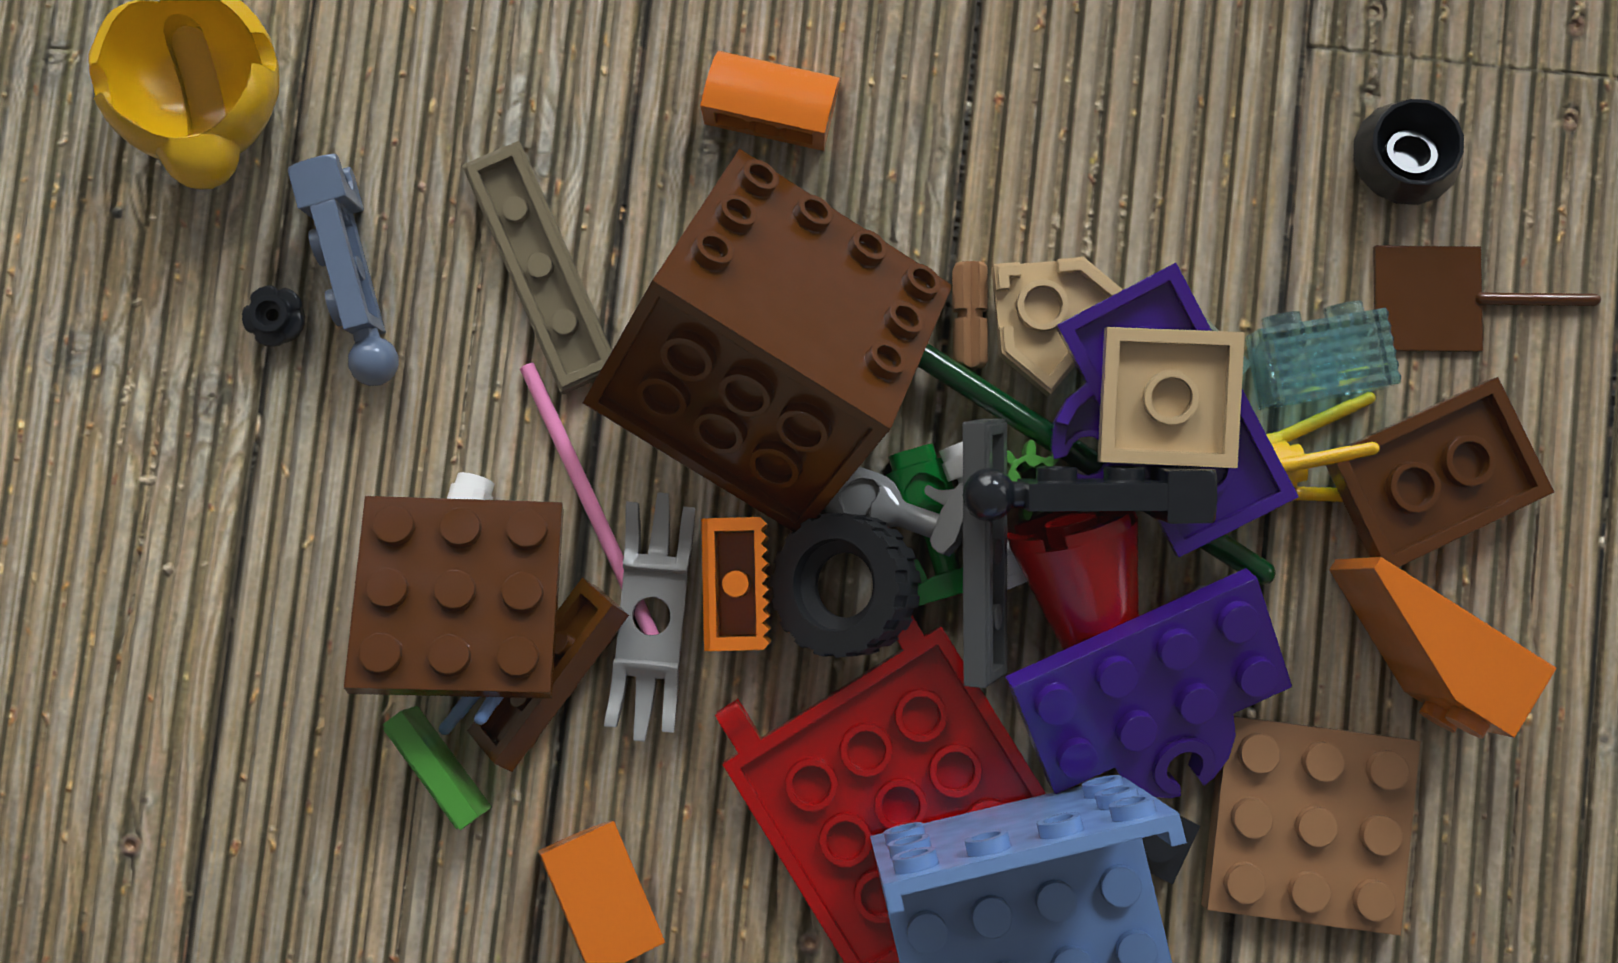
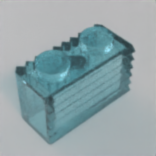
M1358 300L1324 308L1325 318L1302 322L1300 311L1279 313L1262 318L1263 328L1245 337L1258 409L1266 410L1374 392L1400 384L1401 374L1398 371L1399 363L1395 358L1396 349L1393 346L1394 337L1391 334L1392 325L1388 321V310L1380 308L1364 311L1363 301Z

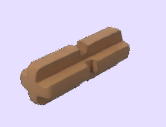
M962 261L956 263L952 270L953 312L957 313V318L953 321V360L967 369L974 370L984 368L988 362V319L983 318V313L988 309V267L984 262Z

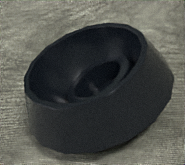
M1407 99L1379 107L1362 122L1354 138L1353 161L1361 180L1376 195L1395 204L1420 205L1439 198L1454 185L1463 166L1464 134L1459 122L1444 106L1430 100Z

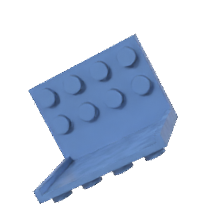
M1110 775L1088 780L1082 783V786L1069 788L1057 794L1052 792L927 823L913 822L889 828L884 833L870 836L899 962L1172 963L1142 838L1157 835L1172 847L1187 843L1180 814L1125 777Z

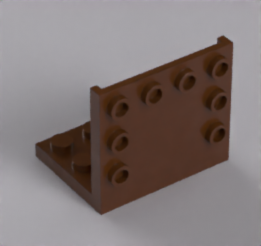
M739 148L653 278L582 403L776 522L796 532L801 527L800 524L809 518L816 519L890 431L953 285L939 277L928 266L917 263L886 243L875 232L864 229L830 207L822 198L811 195L789 181L766 162L755 159Z

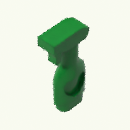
M933 443L888 456L892 472L886 474V476L896 484L903 500L909 504L940 514L944 505L927 496L924 491L925 487L930 485L938 490L954 489L952 481L948 482L941 465L943 460L942 458H937ZM922 535L925 539L935 576L927 579L918 559L914 560L916 570L920 571L921 583H918V595L920 596L918 606L963 593V568H959L955 552L949 557L937 552L931 545V538Z

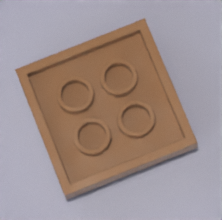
M1234 716L1236 737L1230 757L1215 776L1201 905L1210 911L1401 936L1421 741Z

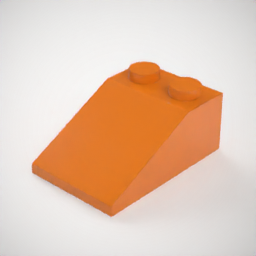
M1382 557L1335 559L1329 571L1403 691L1423 703L1419 710L1422 716L1454 733L1460 728L1480 739H1483L1487 732L1515 738L1557 668Z

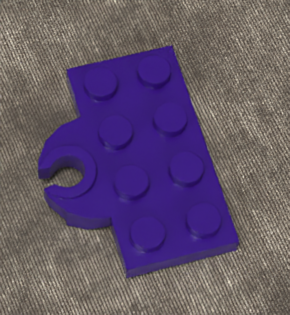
M1176 262L1056 325L1085 384L1065 399L1053 421L1050 444L1052 459L1067 456L1073 443L1080 438L1093 437L1099 441L1104 329L1106 327L1212 331ZM1243 389L1241 395L1238 468L1201 467V469L1216 470L1217 512L1215 523L1169 524L1158 519L1157 521L1174 554L1177 557H1181L1299 497ZM1104 462L1097 472L1088 475L1077 474V478H1103V467L1106 466L1145 467V478H1151V466L1178 465Z
M1246 568L1005 676L1047 782L1055 794L1115 768L1119 775L1154 797H1180L1181 787L1171 773L1167 771L1170 762L1176 756L1185 752H1192L1188 765L1200 782L1206 785L1217 775L1230 757L1236 737L1234 713L1292 687L1258 578Z

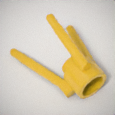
M1364 393L1278 432L1266 434L1299 496L1294 500L1343 502L1337 488L1297 486V483L1308 480L1309 468L1375 455L1380 450L1379 445L1375 442L1305 454L1300 444L1289 445L1288 442L1374 403L1376 400L1374 393Z

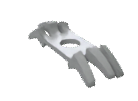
M657 493L648 554H639L641 551L639 503L626 501L624 573L620 607L629 616L617 634L616 655L613 661L611 690L604 727L616 728L618 726L625 699L628 676H635L636 694L633 741L645 742L657 686L656 678L665 679L662 732L674 733L680 684L681 644L696 508L683 506L677 556H668L670 552L669 493ZM648 597L661 599L670 610L669 625L663 632L657 635L644 634L636 627L633 619L634 609L637 604Z

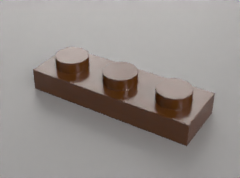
M583 577L557 612L552 699L504 697L485 724L478 725L474 721L467 730L494 764L510 772H513L528 750L535 745L540 734L566 699L573 694L578 683L605 647L611 643L617 631L629 616L599 587Z

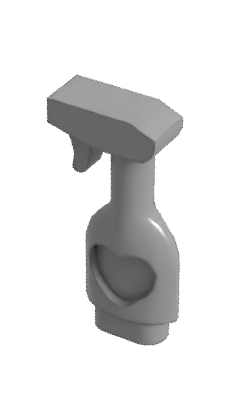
M859 467L823 509L825 513H847L878 518L887 522L886 526L888 528L901 527L931 538V545L937 552L948 557L961 545L963 540V484L959 483L956 489L938 490L930 485L925 487L924 491L927 496L944 505L940 514L904 501L896 484L887 476Z

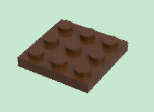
M365 496L344 679V689L347 693L552 699L564 516L563 503Z

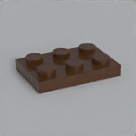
M1498 377L1475 385L1349 444L1354 446L1375 442L1380 447L1377 454L1326 465L1369 557H1382L1397 567L1554 493Z

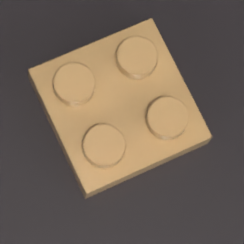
M1106 327L1104 329L1098 462L1238 468L1245 332Z

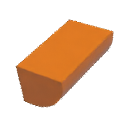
M717 51L707 76L700 104L704 124L824 151L841 78Z
M614 821L590 827L538 850V854L584 963H625L666 943Z

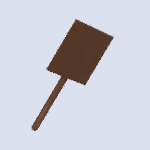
M1375 245L1373 247L1375 351L1482 352V305L1597 306L1601 302V297L1598 294L1482 292L1481 246Z

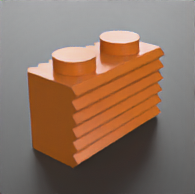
M761 517L701 519L704 651L764 650L772 641L766 635L772 627L765 622L771 616L765 609L771 603L765 597L771 590L765 584L770 576L764 571L770 565L764 559L770 552L764 546L769 540L764 534L769 525Z

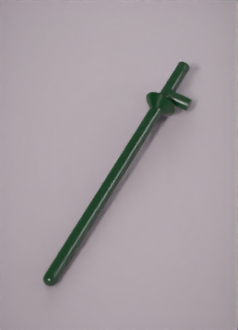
M927 344L918 365L920 369L998 419H1005L1009 426L1051 452L1052 422L932 345ZM1080 440L1073 443L1067 456L1061 457L1062 460L1073 467H1077L1085 475L1097 472L1104 463L1098 462L1097 451ZM1143 511L1150 516V511ZM1226 534L1199 547L1237 572L1245 568L1258 578L1259 585L1261 586L1270 584L1275 578V568L1269 561Z

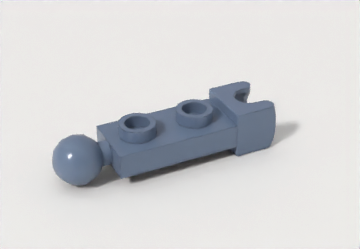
M327 154L300 161L288 167V174L297 207L314 220L316 228L309 230L308 236L317 262L320 266L327 267L332 288L325 291V300L330 316L337 326H343V329L353 334L355 344L348 354V367L353 377L361 384L368 386L383 385L390 381L398 370L399 356L389 341L380 338V334H384L386 331L353 215L354 213L364 211L354 172L351 167L342 169L337 154Z

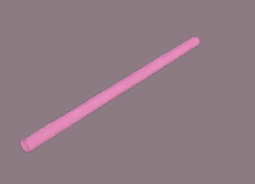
M526 364L520 368L522 376L622 589L624 556L535 364ZM644 599L641 600L635 607L633 614L641 632L647 635L660 634Z

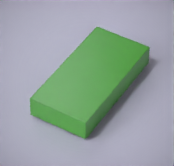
M418 706L401 710L382 724L384 732L456 829L462 830L492 808Z

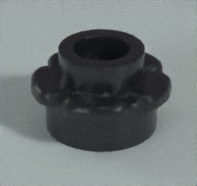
M272 285L260 287L251 294V303L243 308L242 323L245 330L253 333L255 340L267 347H277L294 340L300 335L305 325L303 303L300 297L289 288L278 290ZM272 310H277L278 318L275 321L268 319V314Z

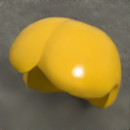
M134 0L117 6L107 14L98 29L88 54L89 73L95 93L94 100L105 120L130 145L151 157L159 159L172 178L182 185L193 189H213L228 181L237 168L240 153L245 151L266 127L279 95V63L272 40L258 17L241 0Z

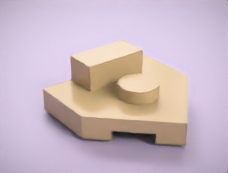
M1085 257L1057 259V261L1020 264V262L994 264L991 268L999 357L1047 397L1053 393L1075 367V363L1056 325L1123 290Z

